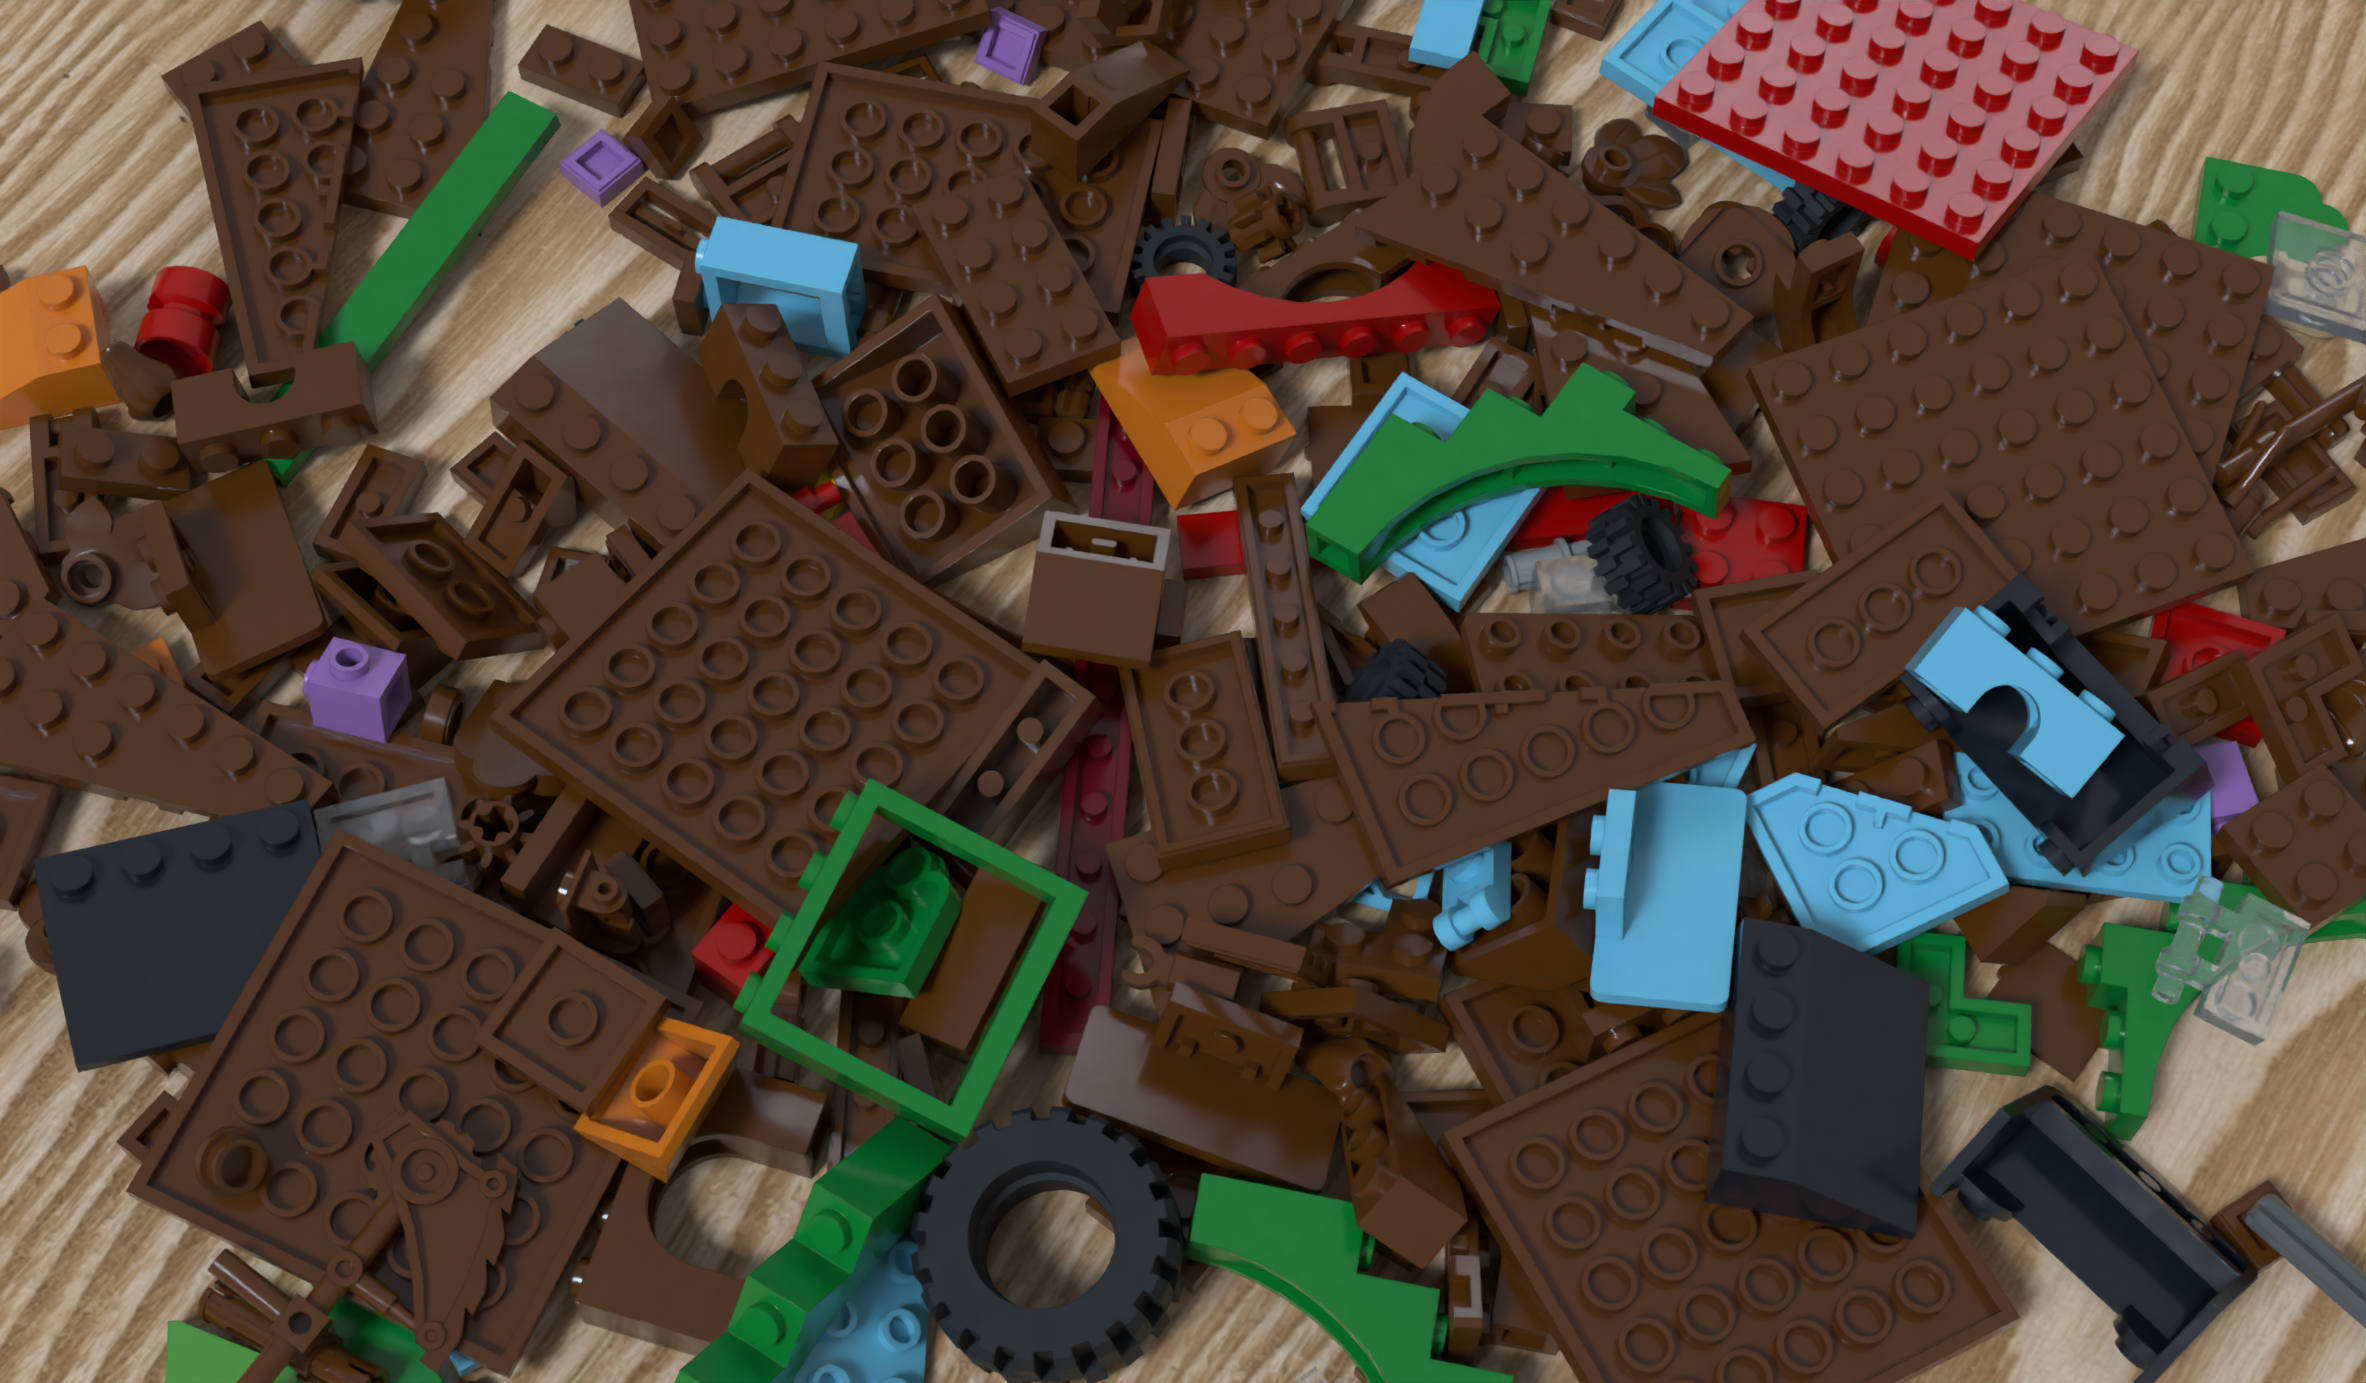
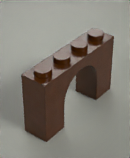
M736 1067L667 1183L624 1160L621 1168L625 1170L618 1191L616 1194L610 1192L606 1195L598 1213L596 1231L601 1234L591 1258L587 1256L582 1257L576 1267L571 1283L570 1293L572 1297H575L574 1304L584 1323L693 1356H697L728 1329L746 1280L684 1262L662 1247L656 1238V1217L661 1200L672 1183L688 1169L705 1161L719 1158L748 1160L812 1179L830 1130L832 1107L828 1093Z

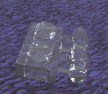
M444 777L313 810L322 854L336 829L339 828L404 860L413 858L415 865L459 886L469 884L463 859L437 865L435 852L461 846L450 791Z
M2200 876L2192 895L2183 897L2175 915L2180 924L2171 946L2163 947L2154 967L2159 975L2151 994L2163 1003L2174 1005L2178 1003L2184 986L2190 985L2202 991L2193 1013L2194 1016L2256 1046L2266 1040L2311 923L2252 893L2240 899L2235 912L2218 904L2224 890V884L2213 877ZM2206 933H2210L2223 940L2214 964L2197 956Z

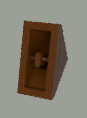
M2009 884L2010 892L1953 919L1980 962L2019 966L2084 910L2086 895Z

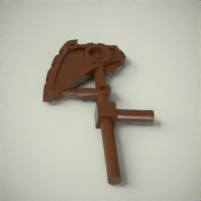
M409 1110L403 1115L393 1111L376 1122L375 1126L378 1131L369 1136L374 1147L370 1161L374 1162L375 1167L371 1172H367L369 1190L377 1192V1198L374 1200V1203L378 1210L347 1248L330 1258L325 1275L306 1298L297 1293L292 1299L227 1248L210 1265L208 1272L272 1320L273 1323L270 1328L276 1333L236 1383H273L298 1351L307 1356L334 1323L328 1315L348 1290L352 1291L383 1316L389 1313L415 1333V1343L426 1351L419 1361L438 1374L463 1336L466 1309L473 1316L486 1292L487 1260L495 1267L502 1249L505 1232L501 1209L507 1214H511L517 1188L518 1168L498 1152L496 1170L484 1171L481 1169L483 1167L481 1157L477 1158L473 1155V1150L477 1147L473 1139L467 1132L463 1135L458 1134L455 1131L457 1125L442 1118L438 1123H431L428 1117H418ZM401 1225L404 1228L413 1281L414 1313L397 1301L400 1296L366 1270Z

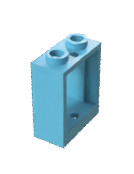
M717 216L710 238H702L700 240L695 256V271L697 274L702 275L704 284L703 306L709 309L712 322L722 303L776 304L797 351L842 359L857 348L860 339L856 335V331L864 311L868 309L859 244Z

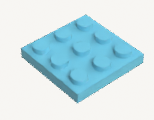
M1402 372L1300 509L1302 522H1308L1392 413L1411 424L1413 422H1421L1429 426L1439 435L1443 442H1446L1470 409ZM1548 487L1523 489L1473 503L1430 524L1394 550L1379 567L1397 577L1406 572H1412L1433 598L1460 612Z

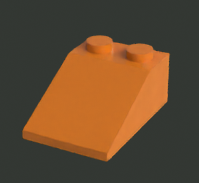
M86 265L25 278L0 293V430L29 424L31 416L51 413L53 418L73 414V409L94 406L96 409L121 403L119 386L100 358V353L104 351L108 344L112 343L106 306Z
M1137 336L1121 341L1120 357L1087 369L1174 511L1232 488V478L1260 476L1275 470L1297 435L1266 384L1248 369L1239 370L1232 367L1202 370L1191 375H1179L1177 373L1151 375Z

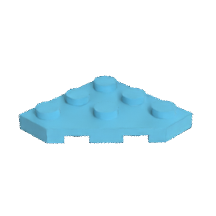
M1797 772L1746 795L1745 823L1799 927L1813 929L1871 957L2010 892L2009 882L1978 826L1952 818L1950 822L1920 814L1912 811L1911 806L1861 791L1857 795L1823 785L1820 779Z

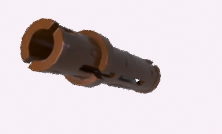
M220 1280L215 1281V1289L222 1292L223 1296L208 1287L198 1305L199 1318L232 1334L261 1352L276 1334L270 1328L273 1321ZM328 1330L307 1356L298 1351L287 1365L299 1373L296 1377L302 1383L390 1382V1373L386 1368L349 1351V1349L342 1346L344 1343L343 1339Z

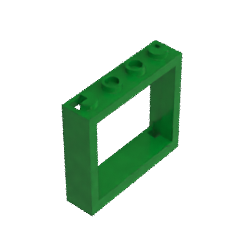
M869 778L860 796L848 790L846 791L829 824V827L840 832L829 855L815 850L802 874L797 887L809 893L797 916L783 910L764 946L776 952L765 976L762 977L751 971L732 1007L744 1014L736 1032L953 1144L956 1142L960 1144L967 1138L1089 892ZM874 813L1048 903L947 1104L769 1013Z

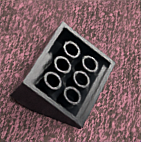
M308 799L33 859L43 919L78 1073L214 1041L321 857Z
M1744 917L1734 938L1729 1003L1727 1008L1721 1011L1704 1202L1913 1240L1917 1227L1930 983L1813 929Z

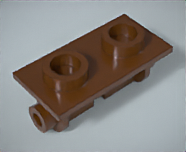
M586 849L577 870H569L565 874L558 890L557 907L567 927L568 935L593 950L595 949L614 956L630 955L639 948L642 942V931L636 919L632 918L633 911L628 899L627 888L619 878L599 872L593 852Z

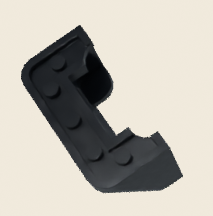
M2020 572L1989 599L1983 607L1996 615L2011 629L2005 639L2024 655L2033 647L2058 665L2064 673L2057 681L2078 697L2083 690H2087L2109 706L2117 714L2110 724L2125 735L2073 798L2059 794L2008 753L2009 749L2024 732L2028 720V711L2024 699L2009 685H2001L1989 689L1967 713L1953 709L1909 672H1906L1899 679L1911 694V697L1903 705L1928 733H1931L1939 726L2044 837V840L2036 847L2063 877L2074 869L2084 878L2192 806L2210 791L2215 784L2206 761L2183 738L2175 742L2172 731L2163 722L2159 724L2074 637L2070 627L2062 619L2058 620L2049 608L2044 604H2040L2045 599L2044 596Z

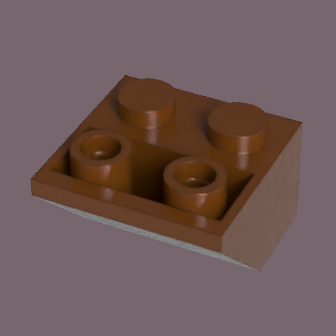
M1045 510L1036 550L1021 651L1149 671L1164 584L1171 529Z

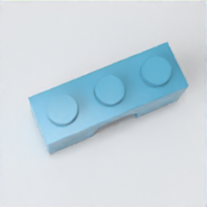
M1979 605L1973 613L1966 607H1954L1904 669L1953 709L1967 713L1989 689L2001 685H2009L2014 688L2026 703L2028 720L2024 732L2009 749L2008 753L2056 792L2073 798L2124 738L2125 735L2110 724L2117 714L2089 691L2083 690L2077 697L2060 684L2057 680L2064 671L2035 648L2031 647L2026 655H2024L2009 643L2005 637L2011 629L1983 606Z

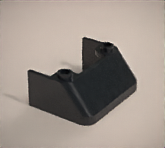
M2044 1085L2001 1107L1928 1187L1937 1198L1958 1188L1957 1197L1960 1202L1973 1215L1983 1221H1989L1994 1217L2000 1221L2007 1222L2014 1218L2118 1315L2113 1321L2114 1329L2119 1335L2115 1340L2117 1348L2132 1364L2144 1370L2134 1383H2155L2258 1279V1274L2253 1265L2233 1244L2079 1104L2062 1091L2050 1085Z

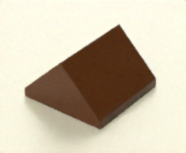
M357 560L315 565L311 578L330 620L333 622L339 620L366 645L406 654L410 685L417 691L454 660L437 647L435 639L413 617L404 613L397 606L396 599L373 576L367 574L359 567Z

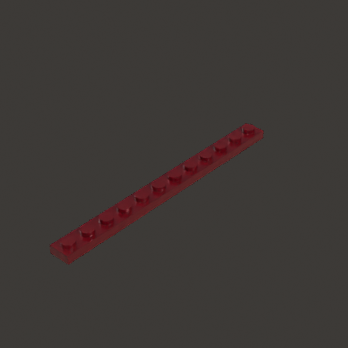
M1100 391L1089 517L1151 526L1155 479ZM1076 659L1073 680L1096 696L1107 710L1066 763L1064 771L1055 871L1061 878L1088 891L1089 894L1044 982L1039 1051L1040 1053L1076 1055L1088 1016L1093 1007L1105 1005L1111 1008L1120 893L1104 844L1125 838L1133 739L1118 667Z

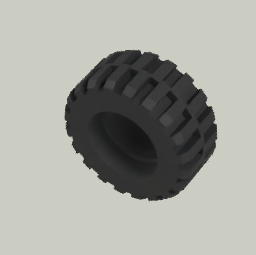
M1052 1106L1049 1118H1037L1031 1107L1012 1111V1125L998 1130L991 1119L973 1130L979 1141L966 1151L956 1142L942 1157L949 1168L941 1179L935 1175L929 1176L920 1193L927 1202L925 1213H914L911 1236L918 1243V1251L911 1254L913 1274L922 1286L923 1293L920 1296L931 1316L957 1349H960L973 1364L988 1374L993 1371L999 1373L1007 1383H1031L1032 1381L1070 1383V1380L1082 1377L1088 1383H1097L1109 1378L1106 1370L1107 1367L1121 1359L1128 1367L1140 1358L1144 1353L1139 1345L1149 1334L1159 1338L1170 1322L1166 1310L1170 1302L1180 1301L1185 1283L1181 1275V1265L1187 1262V1240L1181 1226L1183 1220L1167 1180L1157 1162L1150 1160L1144 1146L1130 1133L1121 1136L1115 1131L1111 1121L1093 1113L1086 1121L1079 1120L1073 1108ZM1067 1190L1091 1196L1109 1215L1115 1235L1114 1251L1110 1263L1101 1278L1085 1294L1057 1307L1043 1309L1026 1308L1006 1299L994 1286L987 1268L989 1244L1001 1220L1016 1205L1027 1198L1043 1192Z

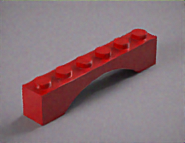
M1429 260L1427 265L1415 262L1407 272L1387 286L1359 297L1332 302H1294L1263 297L1231 287L1204 273L1150 277L1144 280L1130 314V319L1151 375L1172 373L1191 375L1202 370L1232 367L1244 370L1262 364L1282 362L1302 364L1313 359L1342 356L1353 359L1372 353L1392 351L1412 353L1422 348L1452 345L1458 348L1468 347L1475 343H1481L1501 304L1495 290L1463 279L1462 271Z

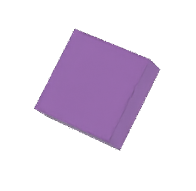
M1002 7L990 9L989 14L993 26L984 28L974 63L1020 85L1031 83L1048 29Z
M603 129L559 163L562 176L601 207H604L645 173L642 160Z

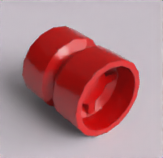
M176 265L163 268L157 272L147 305L149 312L143 316L134 348L152 359L167 363L170 366L179 367L183 371L185 378L210 373L221 341L218 330L226 325L232 304L229 286L217 276L195 267Z

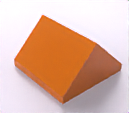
M663 1016L592 1117L589 1119L582 1114L573 1129L585 1138L667 1183L738 1066L741 1044L731 1036Z

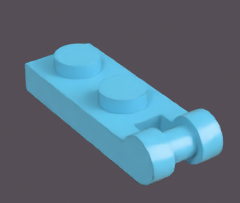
M1511 841L1443 868L1442 913L1434 917L1433 929L1445 948L1450 951H1456L1473 941L1474 932L1481 928L1493 930L1510 919Z

